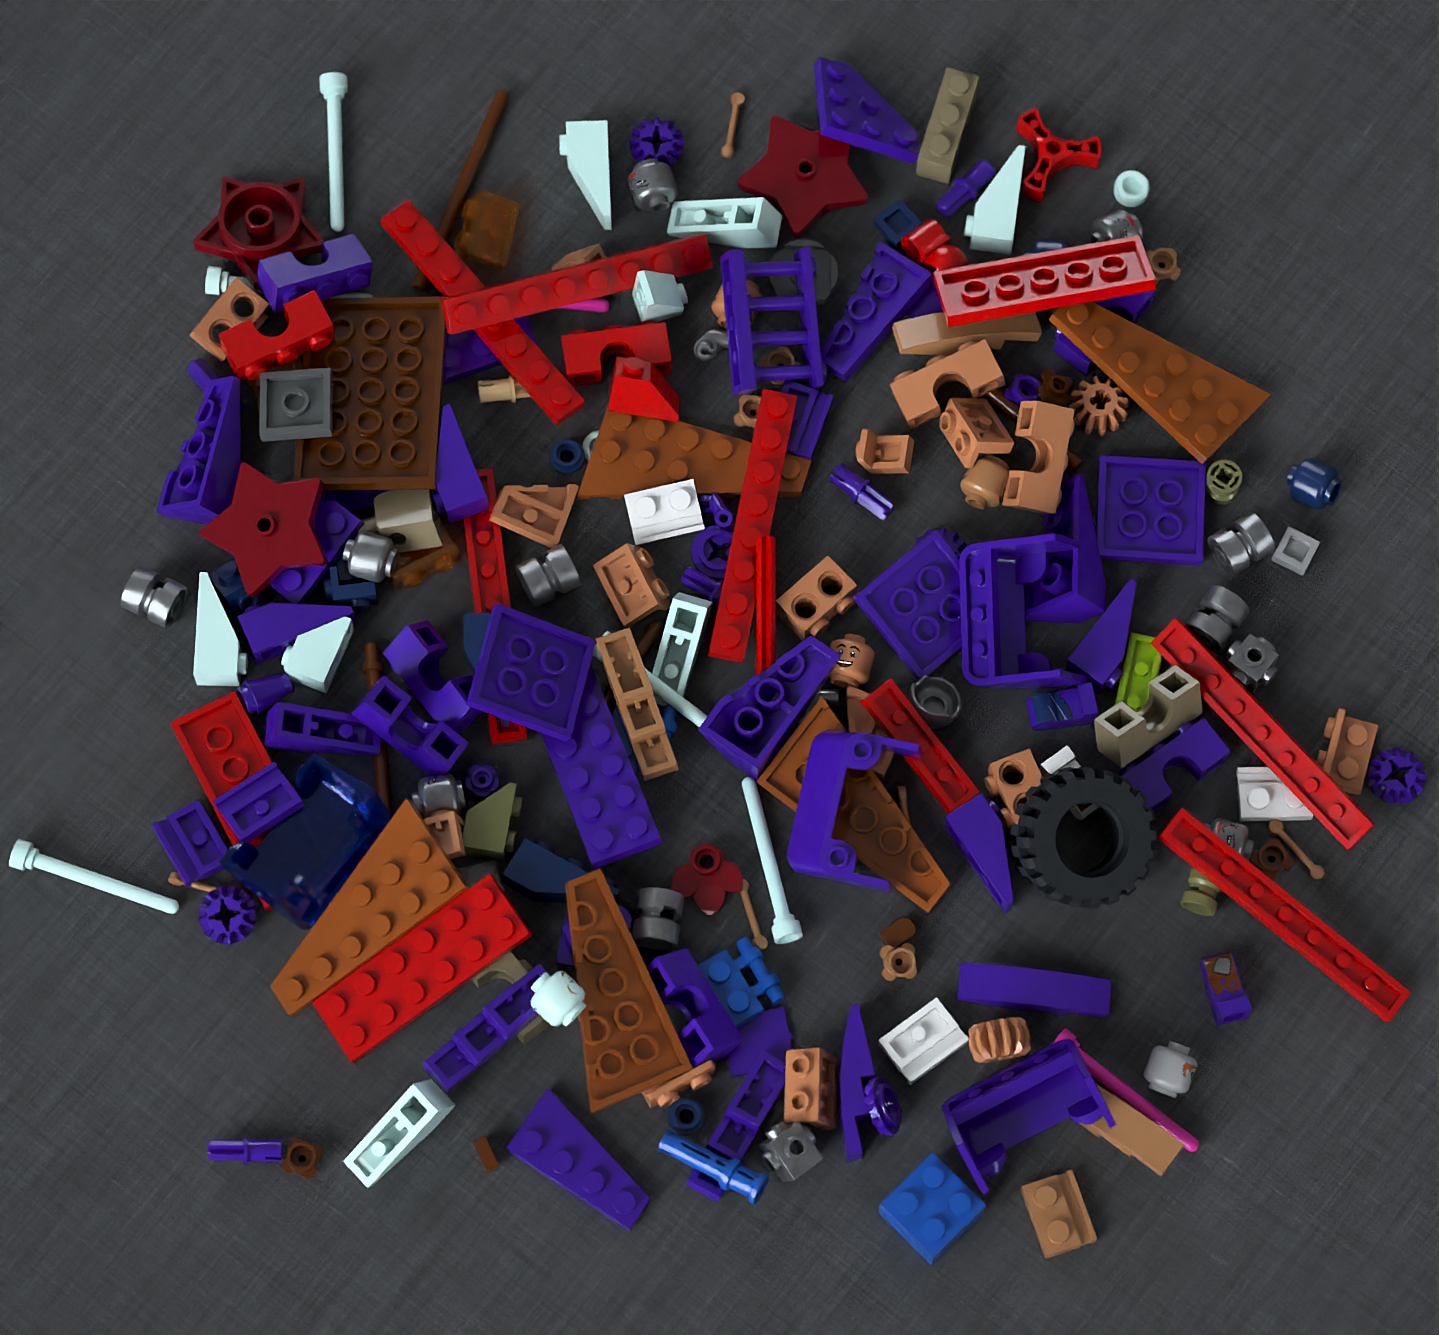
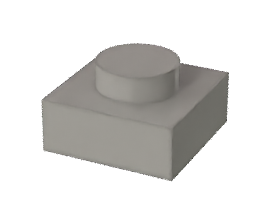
M1288 526L1271 561L1304 576L1320 542Z

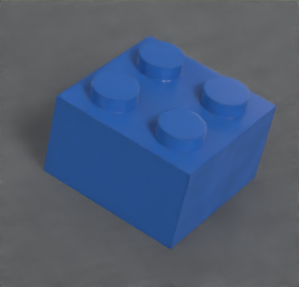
M932 1152L880 1203L878 1213L932 1265L984 1213L986 1204Z

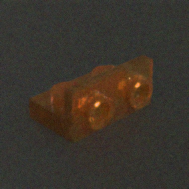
M485 190L469 198L462 210V218H465L463 229L459 232L455 241V249L458 250L457 255L461 260L466 262L472 259L499 270L505 268L520 203Z
M441 519L442 546L398 553L397 563L390 577L396 590L403 587L406 589L413 588L422 583L424 577L436 571L437 573L446 572L456 565V561L460 560L459 548L451 540Z

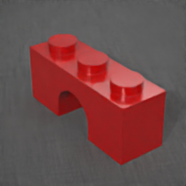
M315 290L283 304L284 316L288 327L278 336L268 337L260 334L251 319L219 333L221 348L235 375L240 378V382L246 379L255 380L260 378V373L267 372L268 369L279 364L282 366L294 362L299 355L311 349L313 351L321 350L328 346L331 340L335 339L333 323Z
M644 321L637 326L624 328L620 325H611L601 331L593 332L579 329L569 332L568 335L561 336L566 380L573 387L602 383V364L607 358L614 355L636 357L642 361L652 362L661 375L672 374L666 322Z

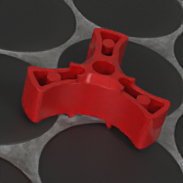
M1038 108L1030 109L1018 118L1016 132L1030 142L1037 156L1036 167L1022 181L1021 193L1025 197L1036 202H1042L1047 182L1052 175L1065 167L1071 168L1075 165H1082L1093 169L1098 168L1101 157V141L1098 136L1084 141L1061 139L1053 135L1050 129L1044 126Z

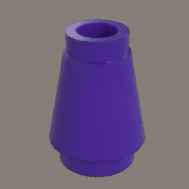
M284 672L279 675L244 681L243 686L237 688L236 692L247 715L254 712L258 715L287 694L292 693L293 688L287 674Z

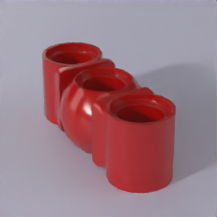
M933 219L927 220L901 239L902 248L908 258L931 272L932 275L934 271L969 265L962 250L956 246L949 245L950 237L946 235L941 225Z

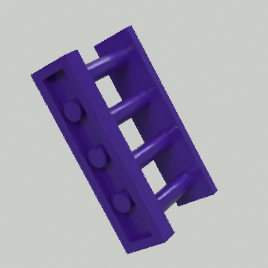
M803 247L794 253V261L748 263V260H744L743 250H729L720 257L733 396L747 395L756 390V385H758L759 381L805 379L807 387L817 390L824 386L823 382L826 380L827 368L825 362L821 361L813 280L816 276L817 264L815 258L811 257L810 247ZM796 276L797 296L752 298L750 294H747L746 281L749 277ZM799 310L801 330L755 332L750 327L749 315L752 312ZM802 344L804 365L758 367L757 364H754L753 350H755L756 346Z

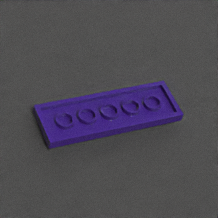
M590 663L571 738L565 742L541 733V736L595 870L660 845L662 841Z

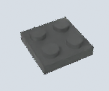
M330 367L260 373L259 435L262 442L332 437L333 374Z

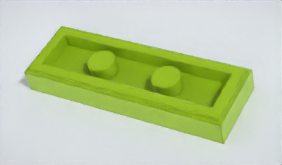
M1131 632L1122 669L1124 673L1120 678L1115 705L1122 701L1135 712H1139L1146 704L1149 697L1148 683L1158 677L1162 661V655L1150 644L1155 637Z

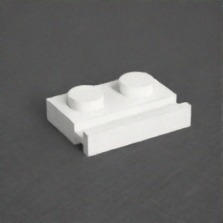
M693 479L624 495L635 545L705 529Z
M1269 767L1237 768L1239 822L1312 820V812Z
M936 997L880 1038L878 1045L899 1072L904 1075L909 1085H911L966 1045L969 1038L961 1031L957 1022Z

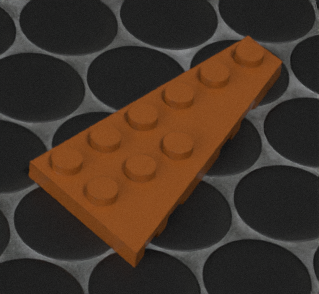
M1094 302L1059 307L1049 318L1052 324L1201 464L1271 396V394Z
M607 406L577 494V499L590 500V497L623 499L625 494L690 479L694 480L698 498L704 494L712 495V493H717L722 498H734L735 495H741L752 442L681 421L674 422L608 411ZM786 453L777 497H801L811 467V460Z
M821 696L756 781L794 812L797 811L811 744L814 738L824 731L847 732L823 696ZM847 767L831 838L849 843L855 850L856 857L861 863L884 880L890 881L894 888L930 914L950 888V882L873 769L857 770Z
M407 798L404 800L270 985L289 1016L295 1017L313 1004L312 1002L469 889L411 800Z
M601 868L568 881L565 885L576 983L585 991L583 1002L586 1004V1007L580 1013V1023L591 1114L681 1076L693 1069Z

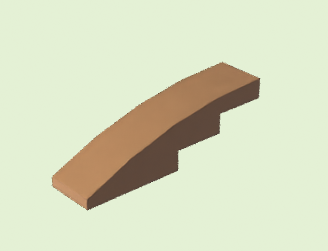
M944 312L895 322L892 326L900 354L950 356L958 352V348L962 344L971 340L979 342L983 339H986L990 349H1001L1005 340L1037 342L1042 334L1036 312L948 327Z
M630 627L596 638V644L643 780L646 781L678 770V764L666 735L665 725L656 704L651 683Z
M1097 1085L1114 1118L1116 1126L1109 1128L1104 1116L1089 1125L1079 1124L1098 1138L1101 1135L1127 1156L1133 1155L1158 1175L1162 1176L1185 1144L1124 1101Z

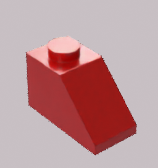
M616 357L609 393L608 411L678 422L680 396L652 362L642 361L636 357Z

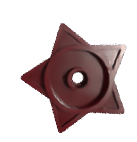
M777 115L771 116L767 154L738 179V189L757 197H764L781 212L795 238H799L819 216L828 213L832 209L866 205L868 202L867 193L848 165L851 144L823 136L820 130L810 132Z
M222 177L221 206L218 215L193 239L195 250L234 260L256 290H259L257 286L259 260L290 251L295 258L322 253L324 239L303 216L306 192L305 179L302 177L275 185L266 182L247 184L229 177Z
M241 463L232 504L199 531V535L234 555L247 595L256 597L283 571L291 568L325 566L328 564L327 557L315 531L314 520L323 492L324 482L319 478L277 484L249 464ZM271 522L270 529L265 532L267 525Z

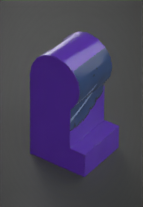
M1092 683L1080 684L1077 688L1056 691L1055 693L1034 695L1026 700L1031 728L1035 731L1094 724V719L1098 716Z

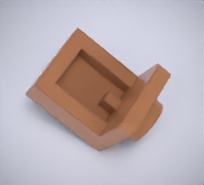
M862 429L860 441L856 445L857 461L870 474L910 473L915 440L909 435L876 436L870 429Z

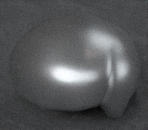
M924 675L918 682L912 683L908 693L909 702L930 728L936 729L949 725L958 717L962 706L959 692L954 684L943 678Z

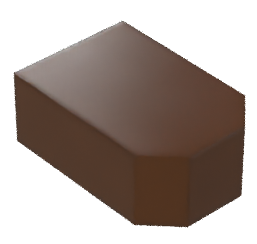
M901 917L879 932V936L885 945L901 947L902 944L914 938L916 927L909 918Z
M482 1136L474 1140L475 1149L487 1174L499 1169V1165L486 1137Z

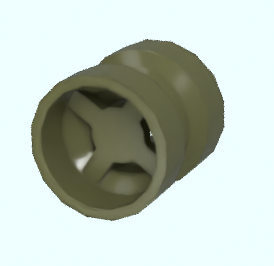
M1219 460L1209 467L1205 479V496L1208 500L1217 505H1225L1231 503L1236 498L1242 482V472L1239 466L1229 460Z
M1193 868L1188 877L1189 890L1183 892L1180 905L1193 913L1213 916L1218 906L1216 901L1217 894L1222 892V890Z

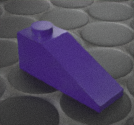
M450 404L443 406L436 465L437 493L431 495L438 515L445 513L449 524L489 509L486 493Z
M1132 579L1128 581L1067 660L1065 671L1086 676V683H1092L1093 690L1098 695L1106 687L1113 689L1124 673L1121 670V665L1126 648L1137 583Z
M269 603L263 606V604H255L245 609L243 614L238 616L241 629L257 665L284 654L288 645H294L298 635L342 617H348L352 619L353 625L356 624L351 606Z
M277 702L267 712L264 747L302 753L379 755L381 737L352 714Z
M979 794L945 816L943 827L1006 914L1012 909L1013 894L1001 822L1003 816L992 800L987 802L983 795Z

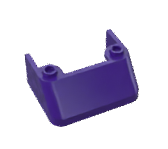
M1053 533L974 543L962 551L959 559L962 670L965 679L970 684L979 687L1041 689L1086 684V676L1061 669L1053 670L1052 663L1047 656L1040 653H1026L1024 584L1036 583L1045 577L1049 569V553L1081 549L1080 541Z
M824 731L819 733L811 744L788 846L787 859L790 866L800 874L891 893L893 886L890 881L855 874L857 861L855 850L849 843L833 839L831 836L847 767L857 770L870 769L878 762L881 750L921 759L922 749L919 744L859 732Z
M1064 1039L1051 1044L955 1094L942 1106V1111L955 1144L982 1194L989 1191L984 1176H992L1004 1167L1003 1163L1007 1159L1005 1150L1071 1117L1075 1123L1089 1125L1104 1116L1109 1128L1116 1126L1102 1094L1078 1048L1071 1039Z

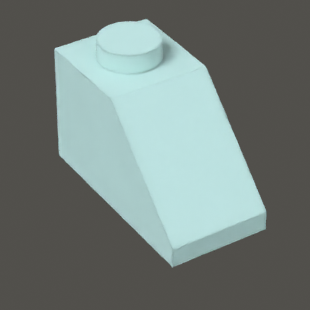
M342 617L298 635L294 645H288L282 657L281 665L284 666V671L289 680L327 694L354 632L352 619Z

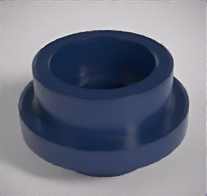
M564 439L555 443L551 448L549 454L550 463L557 472L572 474L583 466L585 453L578 442ZM564 454L574 456L571 462H563L561 457Z
M682 1098L675 1101L668 1111L669 1125L680 1135L695 1134L702 1128L705 1121L703 1107L699 1102L691 1098ZM690 1112L694 1118L690 1123H683L679 1119L680 1114Z

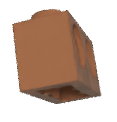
M236 277L189 336L222 362L226 356L221 348V344L213 339V328L222 327L228 330L251 319L256 330H258L268 317L263 311L269 303ZM243 300L250 305L251 314L249 317H241L236 314L234 310L235 301Z
M826 556L776 600V614L802 641L812 635L816 638L829 627V620L838 612L841 615L845 614L855 604L856 601L852 597L857 592V584L829 556ZM832 584L839 587L841 591L836 595H828L822 588ZM802 607L812 609L815 614L810 618H802L797 615L796 611Z
M1030 748L990 763L987 773L988 777H985V783L991 797L997 796L1002 806L1000 812L1003 818L1001 820L1006 830L1011 829L1012 824L1018 825L1020 815L1015 814L1019 803L1025 804L1028 800V797L1025 795L1031 786L1038 787L1041 784L1040 779L1042 775ZM1013 772L1018 774L1022 781L1011 785L1003 779V775Z

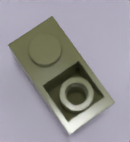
M508 783L467 811L462 835L465 849L464 856L505 863L507 852L514 851L517 831L511 830L513 818H520L523 805V796H518L517 784Z

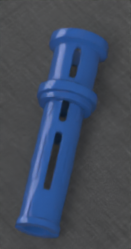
M667 1130L660 1141L659 1152L665 1153L719 1181L722 1189L726 1191L732 1189L748 1197L749 1203L753 1205L758 1203L768 1185L769 1174L763 1172L760 1175L743 1166L741 1160L737 1158L727 1160L679 1136L671 1130Z

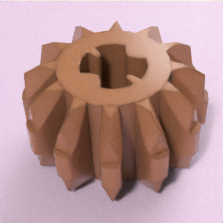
M1097 375L1092 378V384L1082 380L1079 383V390H1074L1071 393L1070 399L1073 403L1069 405V408L1075 409V426L1086 424V435L1092 432V428L1097 429L1101 437L1105 435L1106 427L1115 432L1119 427L1118 422H1124L1127 418V412L1124 409L1128 408L1129 400L1128 398L1121 397L1124 390L1119 386L1112 388L1113 380L1111 378H1108L1105 384L1100 383ZM1094 403H1101V408L1104 407V409H1097V408H1096L1097 404H1095V405H1093V404H1094Z
M1020 1017L990 1020L973 1025L969 1029L968 1042L970 1052L973 1054L974 1061L979 1063L1017 1058L1026 1055L1031 1049L1029 1028H1027L1025 1019Z

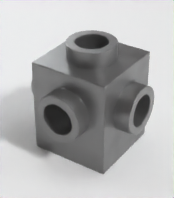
M1249 634L1243 643L1237 639L1225 655L1229 659L1226 668L1253 694L1261 684L1266 687L1276 675L1278 669L1275 667L1279 654L1275 652L1274 646L1269 641Z
M782 1121L765 1133L768 1139L758 1145L764 1153L762 1160L767 1168L773 1173L777 1172L783 1182L796 1180L823 1160V1157L814 1145L816 1143L814 1135L805 1125L801 1126L799 1122L786 1125Z

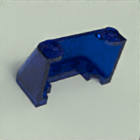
M314 752L299 767L296 773L295 785L301 794L300 798L303 801L304 807L276 824L256 848L247 841L238 842L230 847L225 856L219 861L230 875L303 930L311 929L393 817L372 787Z

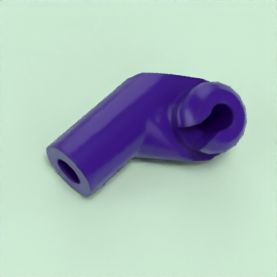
M712 493V495L704 494L700 496V510L703 514L713 513V518L720 527H727L731 524L733 519L732 513L719 494Z

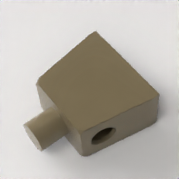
M389 490L377 495L374 498L375 516L362 519L365 524L358 532L368 531L392 539L394 549H397L399 553L442 546L439 515L431 496L434 494L433 490Z

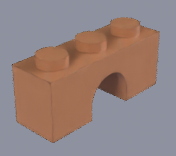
M983 339L979 342L971 340L962 344L958 348V352L948 357L945 355L934 357L926 363L927 367L916 372L913 370L905 371L895 377V382L889 384L893 396L911 430L942 415L936 400V394L945 383L956 381L964 384L969 389L972 397L976 399L1004 386L1005 381L986 339Z
M1021 401L1015 436L1026 438L1032 442L1036 449V461L1029 471H1009L1008 482L1003 496V506L1038 514H1056V509L1062 498V491L1060 489L1062 476L1068 465L1067 448L1069 438L1074 431L1075 423L1073 416L1075 409L1041 401Z

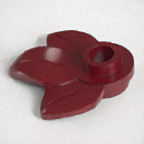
M703 844L692 851L689 863L676 870L672 879L671 890L681 893L684 899L693 896L700 910L708 916H713L723 906L726 892L737 893L743 890V876L737 865L725 860L723 852L717 846ZM705 858H712L714 860V864L710 868H703L701 863Z

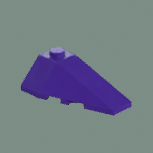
M235 375L212 381L195 416V421L198 424L196 431L189 441L184 440L180 451L185 454L177 471L175 472L170 469L166 477L156 513L162 516L207 525L232 504L241 465L240 378Z
M1080 474L1061 482L1062 498L1056 509V514H1044L1041 525L1045 528L1044 535L1056 533L1080 541L1081 549L1049 553V569L1045 577L1039 582L1024 584L1025 620L1078 624L1105 612L1106 581L1085 480Z
M813 636L808 637L778 658L775 664L758 676L756 674L747 680V683L737 691L719 700L698 728V731L730 763L758 780L788 740L841 658V655Z

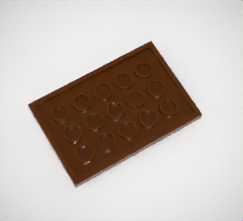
M447 296L328 298L320 300L333 323L335 339L331 340L330 344L321 350L313 351L311 349L303 354L302 370L331 368L333 374L332 437L296 440L293 481L319 478L324 482L323 491L437 489L436 465L441 428L447 336L440 299Z

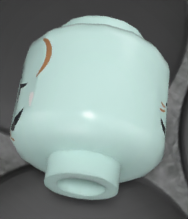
M564 971L556 972L552 976L545 972L531 987L535 992L531 999L532 1008L551 1026L563 1024L567 1027L586 1007V1004L583 1002L585 991Z

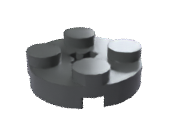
M794 240L785 244L783 249L773 255L770 262L794 261V253L803 247H810L811 257L815 258L817 264L816 276L813 278L816 306H823L829 301L837 285L838 266L835 258L831 257L824 250V246L812 240ZM794 275L768 276L769 286L775 297L797 296L796 277Z

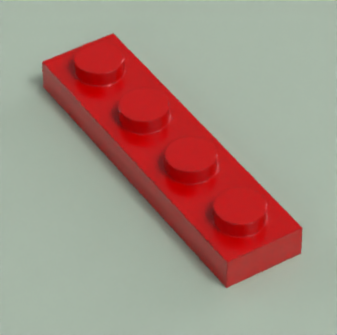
M891 678L860 701L888 738L920 745L922 749L921 759L902 756L947 814L955 811L980 792Z

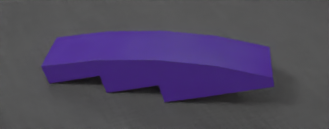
M977 963L960 964L957 1000L1021 1012L1032 1009L1059 1015L1075 1013L1102 1019L1109 1016L1111 980L1023 967Z
M540 964L483 1007L482 1013L453 1035L452 1040L423 1062L422 1066L445 1093H448L539 1016L531 1006V999L535 994L531 987L546 972Z
M858 1003L850 1007L842 1046L839 1080L840 1124L847 1162L861 1160L863 1151L856 1123L868 1120V1107L864 1101L865 1094L862 1085L868 1084V1081L875 1076Z
M763 1050L761 1051L728 1105L724 1117L708 1141L707 1150L727 1160L737 1158L743 1162L785 1087V1062ZM693 1169L687 1179L686 1185L716 1202L720 1201L726 1191L721 1188L718 1180L696 1169Z

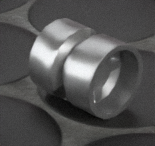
M1249 512L1234 521L1232 530L1224 527L1207 539L1208 547L1215 561L1230 577L1248 568L1250 559L1259 561L1275 550L1270 532L1263 521L1253 512Z
M561 544L543 552L542 560L540 561L533 557L516 565V571L521 584L535 607L554 599V593L557 590L564 594L581 586L574 564Z
M139 566L125 586L121 598V607L139 616L147 613L149 621L164 628H169L181 612L187 596V587L169 578L161 581L159 573L144 566Z
M1213 585L1200 602L1202 609H1195L1185 625L1211 652L1221 653L1233 637L1231 629H1238L1250 610L1248 605L1238 595L1222 586Z
M641 888L638 890L635 912L640 917L634 920L632 938L636 945L655 950H673L678 948L680 925L676 923V920L682 918L684 896L681 893L664 888Z

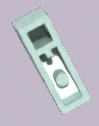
M607 120L566 122V134L559 135L560 156L567 155L568 169L604 230H611Z
M1017 146L976 202L974 216L967 215L964 236L971 237L970 249L1011 255L1025 146Z
M764 197L673 202L667 234L685 238L703 233L707 235V240L710 243L746 249L771 248L777 246L783 216Z
M647 270L637 272L632 296L641 322H660L683 314V304L688 303L683 284H677L674 275Z
M200 572L193 675L197 685L240 686L241 674L247 675L248 655L247 653H242L238 638L207 572Z
M679 592L672 599L652 674L684 697L704 637L713 602ZM653 693L656 704L672 707Z
M432 1079L413 1084L343 1162L367 1188L372 1187L428 1136L456 1105Z

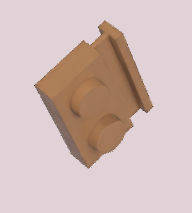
M1072 1169L1065 1173L1021 1186L1020 1190L1045 1259L1097 1241V1236Z

